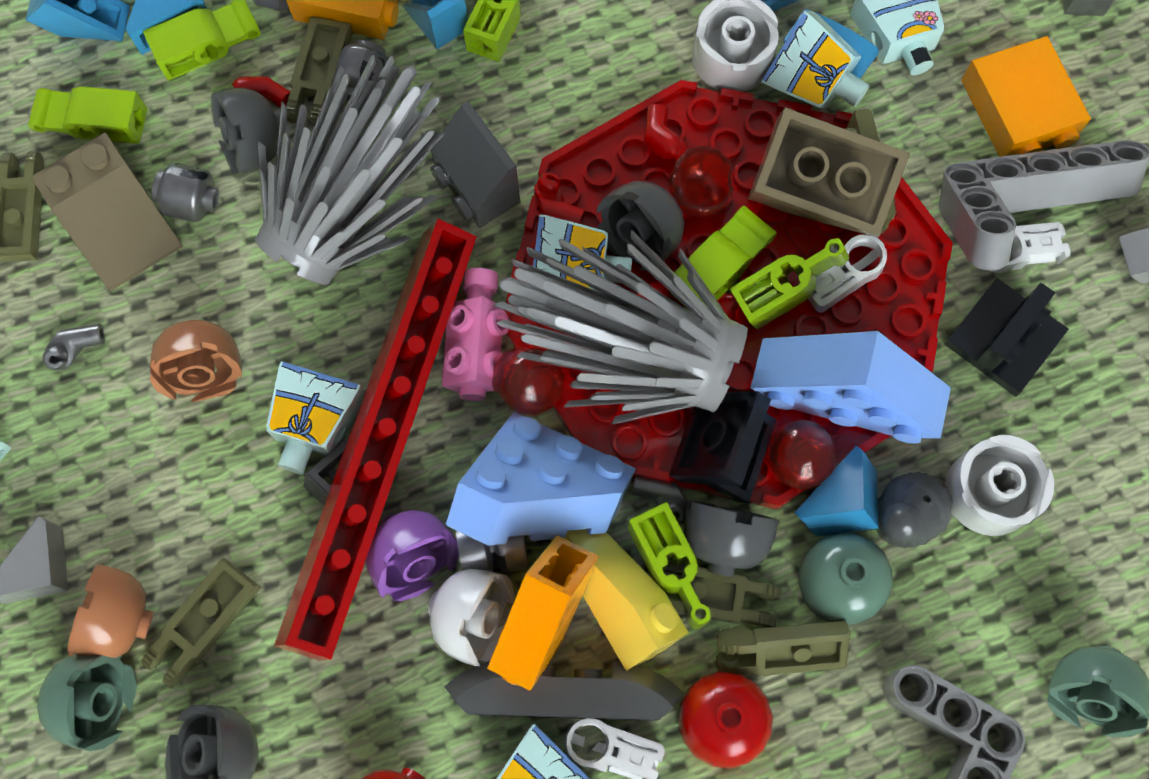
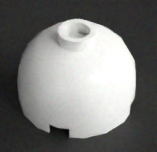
M478 569L458 571L450 576L433 593L428 604L430 626L435 642L447 655L473 666H480L479 660L485 662L491 660L504 626L499 628L498 626L506 603L513 604L515 599L513 584L507 575Z

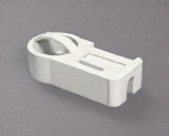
M1059 222L1016 226L1010 257L1013 256L1012 260L1004 268L990 271L1004 273L1009 270L1022 269L1028 264L1055 262V260L1057 264H1060L1071 254L1069 244H1062L1061 238L1066 235L1064 226Z
M858 235L846 243L844 247L848 254L858 246H867L872 248L873 251L852 266L847 261L845 265L833 266L815 277L816 289L813 295L808 298V301L817 312L826 311L865 283L875 280L882 273L887 260V250L882 241L874 236ZM878 257L880 258V262L875 269L861 271Z
M593 718L576 721L568 728L564 738L565 752L573 763L606 772L608 768V771L630 779H657L658 771L656 769L658 763L663 760L665 749L660 743L608 726L600 720ZM594 725L603 732L606 744L598 742L592 749L602 753L598 759L592 761L583 760L572 750L571 743L584 746L585 737L574 733L579 726Z

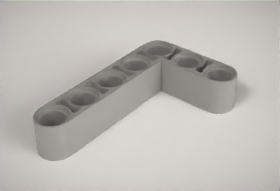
M1122 140L954 163L947 166L944 170L939 210L969 262L979 269L999 270L1008 264L1016 229V222L1011 213L1134 196L1141 190L1149 162V147L1137 141Z
M917 665L906 666L889 673L883 685L884 696L888 703L900 712L961 746L946 779H967L968 773L973 768H976L981 773L983 779H1010L1025 745L1024 731L1017 721L923 667ZM905 675L911 677L918 686V695L913 702L905 699L900 692V681ZM948 700L953 701L960 709L961 717L956 726L950 725L943 714L944 705ZM992 725L1001 730L1004 738L1003 746L998 751H995L990 746L987 738L988 730Z

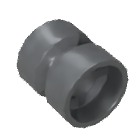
M456 530L462 571L467 569L493 571L494 568L499 567L504 573L529 569L524 535L508 537L506 544L488 546Z

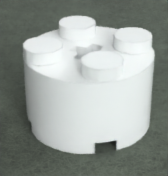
M714 0L704 8L699 16L692 62L696 72L706 84L719 91L722 88L745 92L762 83L761 80L773 63L779 40L778 21L771 8L761 0Z
M998 435L980 441L952 464L946 476L945 485L948 487L953 501L950 507L951 514L964 526L979 534L999 536L1011 533L1035 520L1048 508L1054 493L1052 471L1050 468L1047 469L1041 459V452L1033 444L1022 438L1011 435Z

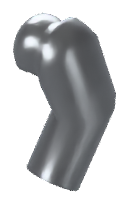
M640 476L635 477L632 495L654 499L657 506L667 502L678 524L680 525L684 522L688 501L676 482L668 483Z

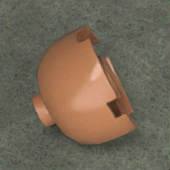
M204 320L178 322L166 328L152 346L150 382L156 391L167 398L177 400L176 393L188 395L200 392L191 400V402L224 396L236 388V379L242 376L241 356L237 344L229 332L220 325Z
M97 564L87 582L85 591H88L83 605L78 607L67 646L68 656L77 654V656L103 655L112 658L122 656L129 651L136 637L146 639L152 622L154 611L146 610L147 594L142 584L127 572Z

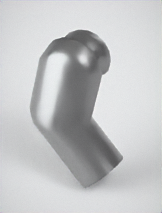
M98 323L58 331L42 356L45 366L51 370L66 369L84 347L105 344L102 324Z

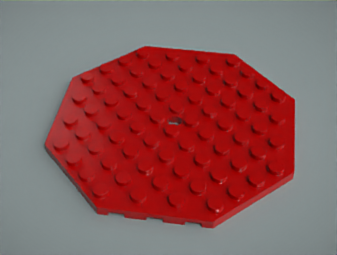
M680 80L545 156L541 160L538 178L544 173L556 174L561 180L559 188L565 203L585 209L586 213L582 225L597 229L598 225L603 222L601 217L602 211L597 213V207L616 188L633 181L654 182L666 189L677 201L682 210L685 223L680 245L664 262L673 272L683 264L678 257L680 248L686 257L689 258L714 232L720 231L743 206L747 207L769 225L777 234L772 242L752 260L748 268L737 280V283H740L783 256L797 255L807 260L825 249L827 242L832 239L839 238L845 246L851 238L858 235H866L788 214L748 199L776 120L784 108L843 129L847 128L853 115L852 113L836 110L835 114L811 110L812 105L781 99L778 100V103L754 99V94L726 88H722L721 92L699 88L696 82ZM652 104H661L668 108L666 127L676 133L687 144L686 154L679 161L665 160L646 146L644 136L648 107ZM902 177L894 196V206L896 207L895 211H897L895 217L890 221L887 230L877 237L883 242L887 250V260L882 273L875 280L865 283L824 312H817L807 299L758 330L748 321L733 293H724L717 301L729 319L748 328L739 363L734 362L732 371L725 383L729 385L727 392L754 391L750 387L763 338L879 331L926 369L933 372L938 338H936L939 318L943 311L947 285L945 279L948 261L951 259L953 242ZM534 195L531 198L524 225V234L515 259L533 266L534 258L528 255L526 248L530 247L535 250L539 215H542ZM858 246L852 249L848 254L850 265L852 266L863 259L873 249L867 246ZM607 248V255H608V256H615V255ZM878 257L861 271L875 269L880 262V258ZM632 261L631 272L649 285L658 281L648 271L638 270L642 265ZM514 266L511 277L517 279L514 276V271L517 269V267ZM795 272L789 273L787 275L789 283L792 287L798 286V275ZM615 283L634 294L638 293L622 283ZM508 292L505 303L510 304L508 298L514 294ZM670 296V300L686 308L674 296ZM504 310L509 318V321L519 323L522 325L531 324L537 327L568 335L561 331L555 330L548 326L542 325L535 321L529 320L527 318ZM509 329L508 333L505 334L518 354L527 352L542 355V352L548 350V348L523 342L521 337L525 333ZM522 359L569 434L578 439L582 444L606 455L615 456L623 463L636 468L633 478L640 476L668 483L674 481L682 489L730 499L706 484L681 483L669 476L693 407L611 424L615 416L636 411H623L622 408L625 403L564 407L568 401L586 400L596 392L620 391L574 389L570 387V384L577 380L579 374L598 373ZM769 405L767 414L777 419L749 503L778 510L825 480L855 446L862 449L866 454L892 436L857 426L838 425L827 418L793 409L782 410Z

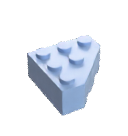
M879 331L763 338L750 387L754 391H759L771 399L769 405L774 408L801 411L827 418L838 425L865 428L891 435L899 441L913 444L920 443L921 438H941L951 390L950 386Z
M513 412L458 482L446 526L488 546L506 544L508 537L529 535L532 541L554 539L557 535L565 538L567 531L586 529L589 535L603 534L607 532L616 516L636 468L623 463L615 456L606 455L582 444L572 436L563 435L531 417Z

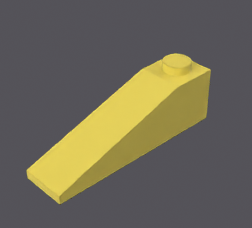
M586 529L567 531L564 539L599 556L583 597L626 671L656 657L689 633L663 589L607 532L589 535Z

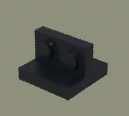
M996 278L944 345L1016 397L1022 392L1069 329L1050 316L1052 311L1045 307L1056 293L1040 282L1025 298L1003 281Z
M759 391L726 392L721 404L714 413L693 406L669 476L681 483L706 484L735 502L749 503L777 419L767 414L771 399Z

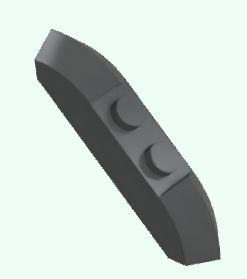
M612 661L611 679L602 678L603 670L574 669V677H555L556 669L546 668L531 691L507 682L502 676L487 669L489 662L466 670L444 686L466 714L481 716L658 721L685 695L675 684L657 672L640 665L626 671L620 661Z

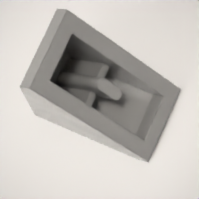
M38 516L0 565V603L7 604L68 591L63 528Z

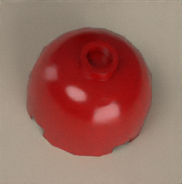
M719 671L701 677L687 689L679 705L678 727L683 742L694 757L712 767L732 769L749 764L764 751L772 735L773 714L767 696L754 681L739 673Z

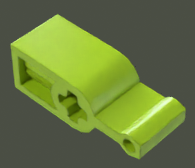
M233 0L231 4L215 11L205 8L191 10L143 31V34L158 66L169 81L225 57L229 47L245 40L256 39L261 35V32L246 1Z
M478 0L463 29L466 50L500 62L520 21V0Z
M75 87L71 92H60L39 88L36 90L28 126L32 131L41 133L46 131L62 132L74 138L93 140L106 133L112 142L140 144L148 108L136 91Z
M743 206L720 231L714 232L688 260L718 301L741 277L752 260L772 242L777 232L747 207ZM682 264L674 273L677 276H679L682 279V281L702 301L697 292L688 282V271Z
M839 238L832 239L827 242L825 249L807 260L797 255L783 256L733 286L730 290L748 321L758 330L810 298L816 289L815 277L833 266L845 265L849 255ZM795 272L801 282L798 286L792 287L787 277L789 273Z
M665 502L630 519L627 529L652 579L664 592L679 594L688 612L687 622L694 630L707 625L711 620L710 610L706 605L700 603L691 585L697 574V560L668 503ZM668 560H671L674 565L683 564L685 566L680 580L674 574L665 575L664 571L668 565ZM695 614H699L702 619H698Z

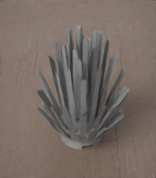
M374 55L370 57L333 131L347 99L346 89L350 82L349 76L345 73L341 64L328 90L312 134L307 127H304L307 109L305 105L300 106L292 149H290V127L286 123L287 107L281 102L276 165L268 162V173L266 147L258 141L263 225L255 237V242L276 262L281 256L289 263L300 268L297 275L312 282L328 285L340 269L411 240V238L404 235L390 241V238H387L384 234L418 213L416 211L437 198V196L428 195L425 198L415 196L412 199L411 197H403L360 229L386 205L385 201L410 175L445 134V132H437L434 135L433 130L426 131L419 140L412 143L381 180L440 101V97H433L423 111L419 113L416 108L432 82L424 83L421 89L418 86L412 87L378 137L417 73L413 66L405 68L383 102L399 74V68L393 65V55L390 56L375 82L372 80L368 81L376 65Z
M632 230L631 240L657 267L632 244L627 245V253L687 308L665 297L621 264L614 266L583 247L582 251L563 239H559L562 249L633 289L651 302L582 266L577 265L572 268L530 247L526 248L529 256L596 290L511 258L513 265L517 267L514 271V276L517 279L506 277L501 280L500 288L514 295L508 298L510 304L500 301L494 304V306L568 334L565 335L531 324L522 325L503 319L496 324L525 333L521 337V340L525 343L548 348V350L542 352V355L521 352L515 357L598 373L579 374L577 380L570 384V387L574 389L620 390L596 392L586 400L568 401L564 407L625 403L622 408L623 411H636L615 416L611 424L693 406L713 413L717 410L729 388V385L725 383L729 378L734 362L739 363L748 328L728 318L681 248L678 257L688 271L687 280L702 301Z

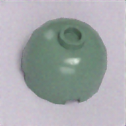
M836 533L820 539L805 553L798 569L799 587L805 604L817 617L827 622L846 621L848 625H855L873 618L885 606L893 587L892 568L886 554L872 540L854 533Z
M1104 645L1076 649L1059 661L1049 681L1047 700L1049 708L1059 718L1081 728L1077 717L1080 716L1103 727L1101 735L1108 737H1131L1144 732L1149 719V680L1146 673L1135 661L1119 650Z
M74 654L57 663L45 677L39 691L37 705L40 723L52 739L75 749L91 752L105 749L119 738L123 731L116 729L123 703L131 712L137 691L135 672L130 665L121 662L119 659L122 658L121 656L112 658L103 655L77 656V654Z

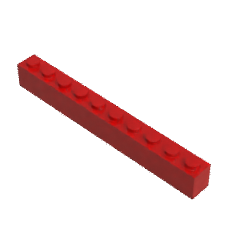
M438 218L421 236L274 644L275 647L318 661L332 660L477 236Z

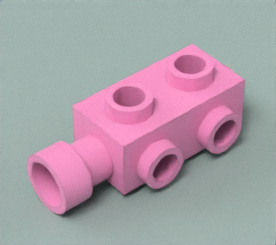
M470 268L465 271L463 291L467 293V298L454 302L446 325L442 387L459 393V398L466 401L485 400L486 392L499 389V377H503L507 370L506 359L501 353L502 335L507 334L509 329L501 327L496 323L503 319L509 320L503 309L494 306L496 303L492 299L498 289V273L487 268Z

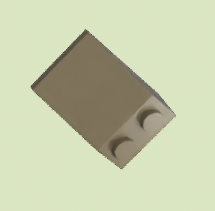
M784 108L776 120L748 199L788 214L879 237L910 153Z
M106 133L101 134L31 176L53 213L110 292L183 247L122 153Z

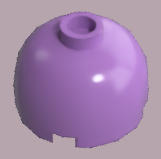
M409 510L385 517L377 526L365 561L370 579L379 595L385 598V594H390L394 601H403L417 597L434 586L435 583L426 581L428 577L445 566L451 572L457 564L459 558L457 539L441 520L426 511Z

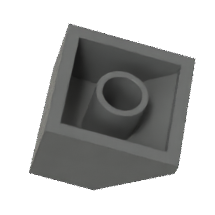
M469 101L461 105L442 131L445 132L443 137L430 150L434 163L430 167V171L442 189L449 186L456 196L452 199L463 219L472 218L476 225L481 228L521 203L517 166Z

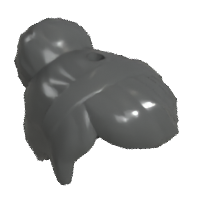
M919 471L915 473L909 472L893 478L878 499L879 528H877V532L880 538L889 545L902 548H916L936 538L947 529L951 520L950 507L953 501L948 487L942 484L938 477Z

